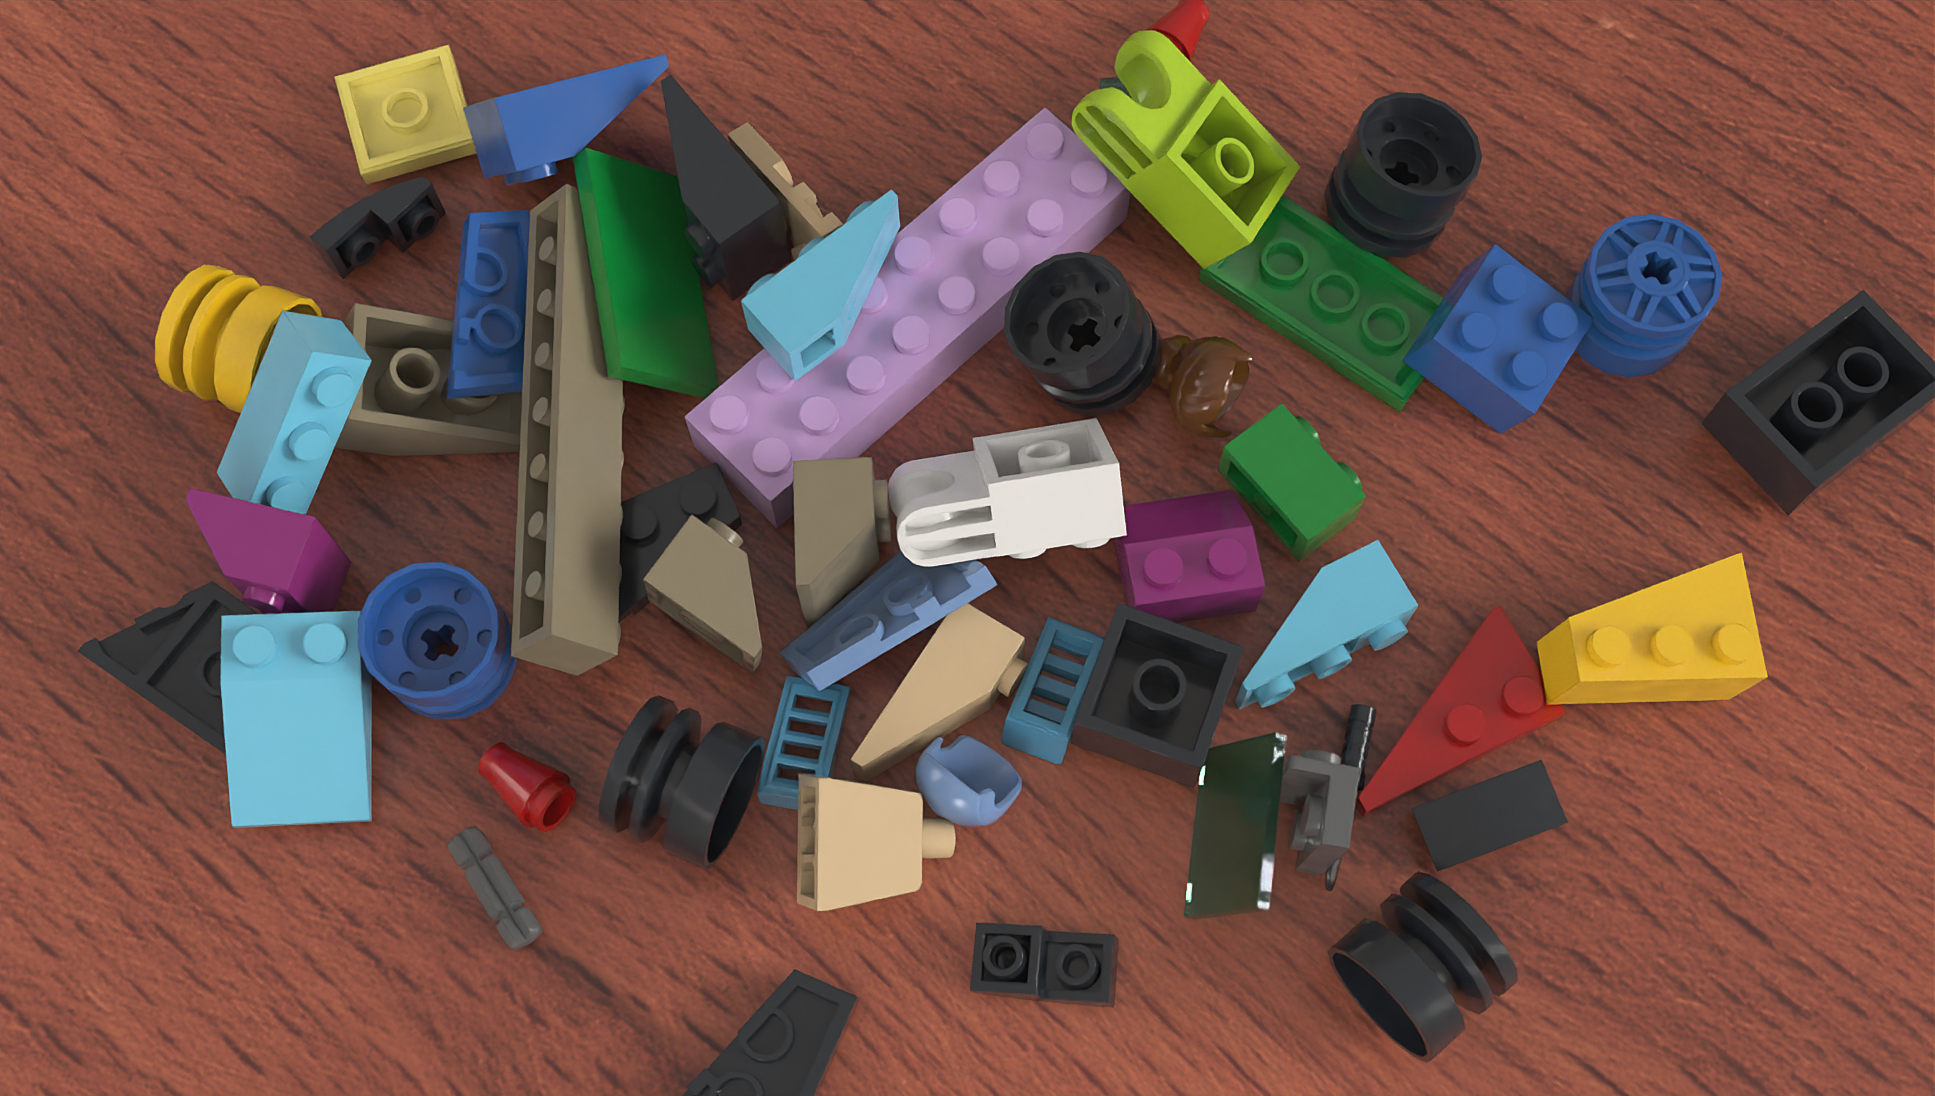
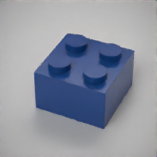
M1495 244L1462 269L1402 361L1501 434L1535 415L1591 326L1594 318Z

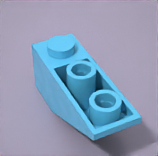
M892 189L875 202L866 201L859 205L850 214L846 223L826 238L818 237L810 241L800 251L794 262L776 275L768 274L760 278L750 288L747 296L741 300L748 330L795 382L845 345L900 229L898 196Z
M1378 540L1321 568L1243 681L1235 700L1239 709L1256 701L1259 702L1262 708L1275 704L1296 689L1293 682L1313 672L1318 679L1328 677L1352 661L1349 654L1369 644L1374 651L1381 650L1407 634L1408 630L1405 626L1418 607V604Z

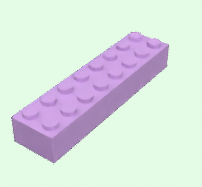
M1047 108L1042 109L896 235L845 345L796 382L764 348L685 416L694 447L711 464L717 463L721 474L778 529L794 514L793 461L858 458L1004 328L1005 307L1015 285L1032 267L1059 254L1079 251L1089 253L1127 219L1130 191L1072 130Z

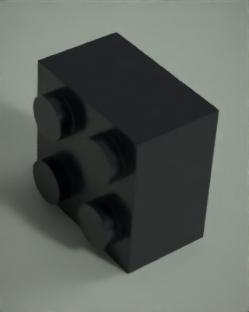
M1118 603L1074 720L1071 744L1195 788L1244 647Z

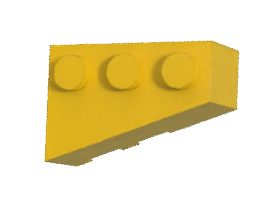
M1742 552L1571 616L1537 641L1547 705L1730 700L1768 677Z

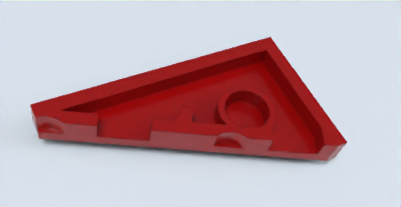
M1501 606L1491 610L1357 798L1356 808L1361 817L1559 720L1566 713L1561 704L1547 705L1542 673Z

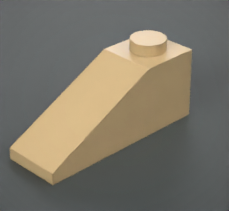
M968 603L948 614L851 758L854 776L864 782L869 781L930 745L937 737L942 738L988 711L1000 693L1010 697L1020 684L1029 665L1022 660L1024 657L1025 637Z

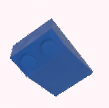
M666 54L463 107L484 178L503 175L506 185L557 174L558 169L555 161L575 156L669 67Z

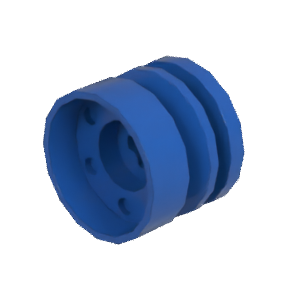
M1646 214L1626 217L1605 229L1591 249L1588 258L1583 263L1580 272L1565 295L1567 299L1594 318L1591 326L1575 349L1583 360L1602 372L1627 378L1652 375L1673 363L1719 299L1722 272L1716 252L1698 231L1678 219Z
M444 562L414 563L388 575L368 595L358 619V649L368 672L412 712L438 721L466 719L489 708L508 688L518 664V658L511 656L512 626L506 613L496 602L487 587L470 572ZM441 643L446 646H451L455 643L458 647L457 652L452 657L447 654L438 656L435 650Z

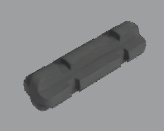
M473 826L454 836L448 842V849L458 866H461L462 869H467L464 875L490 918H493L494 922L499 921L496 928L505 943L513 950H518L537 939L542 933V927L533 912L528 907L522 906L525 903L523 896L500 859L495 854L491 855L494 849L484 833L476 826Z

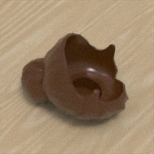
M1178 334L1161 340V362L1154 379L1161 387L1169 389L1173 415L1183 428L1202 437H1228L1232 432L1216 427L1214 422L1232 408L1234 401L1238 399L1249 378L1248 362L1253 361V356L1251 353L1243 350L1242 347L1236 345V343L1224 337L1212 336L1191 340L1188 336Z

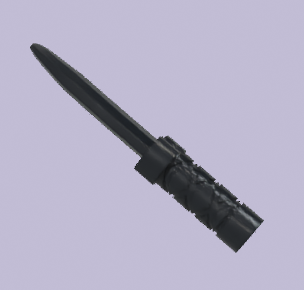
M1362 704L1351 705L1348 718L1349 726L1346 728L1345 743H1343L1341 752L1342 765L1360 768L1357 790H1363L1366 777L1364 773L1365 759L1368 756V744L1371 741L1372 728L1374 727L1377 713L1376 709ZM1342 856L1326 870L1325 887L1327 891H1332L1335 886Z

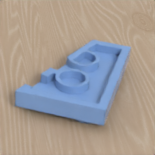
M900 551L784 648L780 654L793 672L818 691H821L998 584L987 567L976 560L927 567L912 563Z

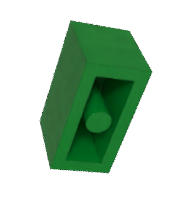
M1282 403L1224 446L1217 470L1298 562L1356 519L1366 497L1356 473L1344 462L1339 461L1336 463L1321 447L1320 438L1313 426L1301 416L1294 417Z

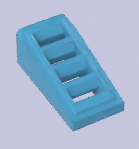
M1048 617L1006 717L1001 737L1004 745L1054 764L1062 763L1071 741L1074 720L1105 637ZM1051 647L1084 658L1086 662L1083 666L1049 652ZM1042 670L1077 683L1076 687L1041 675ZM1034 694L1067 707V710L1063 711L1032 699V696Z
M786 677L759 780L757 796L760 803L798 810V781L780 778L782 768L833 778L851 692L849 686L831 684L818 691L803 678ZM801 696L833 702L830 714L795 708L797 697ZM792 721L826 726L825 735L818 736L790 731ZM787 744L821 750L819 759L785 754Z

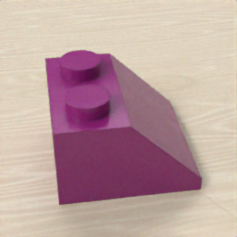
M194 488L189 489L185 500L224 576L243 594L242 601L258 609L262 614L334 611L351 561L315 517Z
M1233 490L1124 506L1127 535L1114 537L1113 539L1127 606L1175 623L1256 611L1265 589V582L1253 526Z

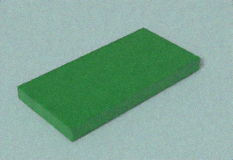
M584 148L573 157L608 377L707 398L719 385L699 274L691 261V258L695 256V252L683 231V228L689 224L682 201L679 179L677 176Z
M1283 194L1251 244L1206 269L1202 268L1200 271V282L1398 412H1401L1425 380L1424 376L1402 360L1444 297L1380 256L1358 248L1340 234L1336 228Z

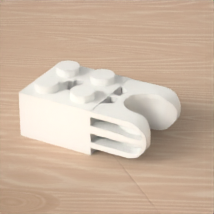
M1097 418L972 438L974 451L906 462L895 469L888 483L890 505L892 511L898 517L896 532L900 550L912 563L920 566L933 567L1004 555L1019 559L1032 558L1041 555L1047 548L1071 544L1079 548H1093L1104 545L1110 538L1127 535L1119 462Z

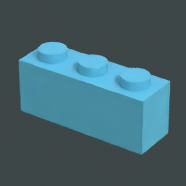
M282 310L217 470V474L233 498L306 515L372 361L341 320Z

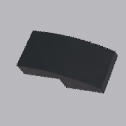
M420 177L390 186L360 200L325 223L310 238L327 266L344 279L356 267L367 264L375 256L379 246L386 239L404 253L417 240H422L429 236L436 228L439 219L446 212L432 183L425 177Z
M1542 759L1412 808L1437 872L1568 823Z
M976 923L970 991L978 994L1015 999L1114 1007L1119 939L1114 934L1047 931L1043 926Z

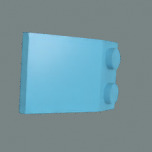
M361 611L222 616L220 683L232 827L245 828L372 821V674L368 672L358 649V619Z

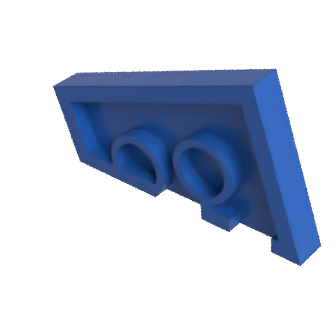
M528 210L470 213L463 223L446 399L522 392L530 225Z

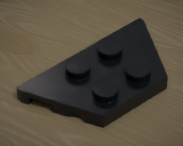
M212 581L183 595L181 600L171 607H158L135 618L136 624L101 641L94 638L84 643L78 652L226 755L220 683L222 616L255 615L259 613Z

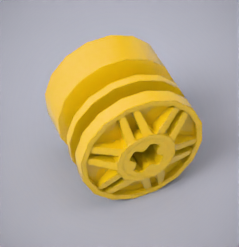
M204 264L188 273L174 289L162 312L155 337V364L159 377L170 388L184 393L192 392L198 398L206 401L219 400L228 409L241 413L282 310L322 317L321 310L308 297L277 286H260L254 278L245 275H235L231 270L220 266Z

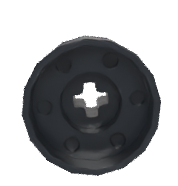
M1403 92L1377 98L1362 112L1349 138L1347 148L1341 153L1337 165L1330 174L1324 192L1327 214L1340 234L1358 248L1381 257L1407 258L1426 251L1440 237L1446 223L1453 216L1455 207L1462 201L1478 175L1482 160L1478 136L1465 117L1445 102L1421 93Z
M1079 251L1055 255L1032 267L1015 285L1005 307L1004 334L1012 353L1026 370L1034 376L1037 383L1043 387L1048 396L1064 410L1084 416L1111 414L1133 403L1152 383L1161 362V336L1153 318L1145 309L1143 303L1136 297L1132 287L1121 271L1104 257Z
M660 695L651 697L634 717L614 753L599 802V822L603 827L617 833L630 826L629 834L632 838L644 843L650 840L666 821L663 848L667 854L708 870L715 866L726 851L747 810L763 763L765 743L762 737L722 721L715 724L699 744L702 718L698 711L687 708L678 713V708L674 701Z
M1417 871L1400 887L1401 895L1392 893L1380 904L1382 918L1388 929L1377 921L1364 918L1327 952L1331 966L1339 980L1376 1026L1414 1058L1427 1063L1434 1059L1465 1030L1464 1017L1457 1004L1465 1010L1480 1015L1493 1004L1492 994L1501 996L1518 982V974L1507 948L1479 913L1447 884L1430 874Z

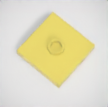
M449 45L335 76L360 174L366 185L476 153L463 107L468 105Z

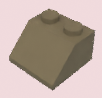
M872 457L793 461L796 588L806 627H811L855 590L880 564L879 542H891L887 479L874 480Z
M691 515L643 579L648 600L754 675L761 665L762 643L747 553L739 548L744 541L730 527L715 518H711L707 524H704Z

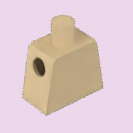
M799 774L797 903L816 911H828L919 890L922 884V859L950 858L953 855L956 842L953 822L944 818H923L921 793L812 774Z

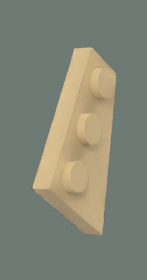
M748 122L727 134L729 143L781 202L786 236L794 245L791 251L795 260L800 251L810 241L818 237L826 238L843 225L832 212L824 217L822 216L816 205L818 201L815 193L804 182L792 187L793 180L783 159Z

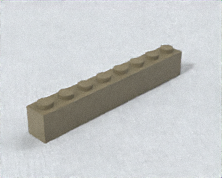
M568 184L562 186L530 211L511 656L578 676L618 655V644L621 636V627L618 622L619 584L622 577V568L619 563L620 526L623 520L621 470L624 463L622 415L625 408V399L623 396V380L608 377L579 193L577 188Z

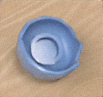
M961 735L944 748H940L943 739L937 737L922 752L915 768L916 783L928 805L938 816L960 826L979 827L995 823L1009 809L1022 791L1020 775L1005 758L973 737Z

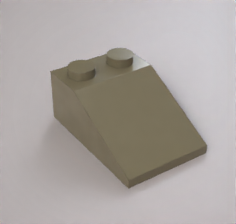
M354 303L344 321V325L372 361L334 448L389 456L520 452L522 392L446 399L454 320Z

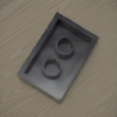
M1862 290L1728 390L1701 424L1787 515H1790L1919 416L1935 401V361Z

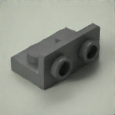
M1305 750L1300 752V756H1290L1268 784L1267 799L1304 806L1303 810L1295 809L1288 835V848L1298 850L1295 871L1322 875L1350 847L1360 768L1342 765L1341 758L1330 752Z

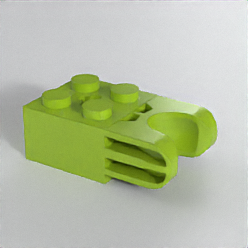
M1143 30L1132 34L1119 49L1114 67L1117 77L1126 87L1132 99L1123 91L1114 87L1092 91L1084 96L1075 107L1072 114V127L1079 139L1181 246L1206 269L1251 244L1300 166L1220 79L1210 84L1166 36L1155 30Z

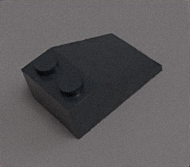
M670 74L661 80L682 201L689 224L683 228L687 240L696 251V255L691 258V261L700 277L710 288L719 284L731 300L734 301L750 290L753 284L760 278L773 274L791 261L781 202Z

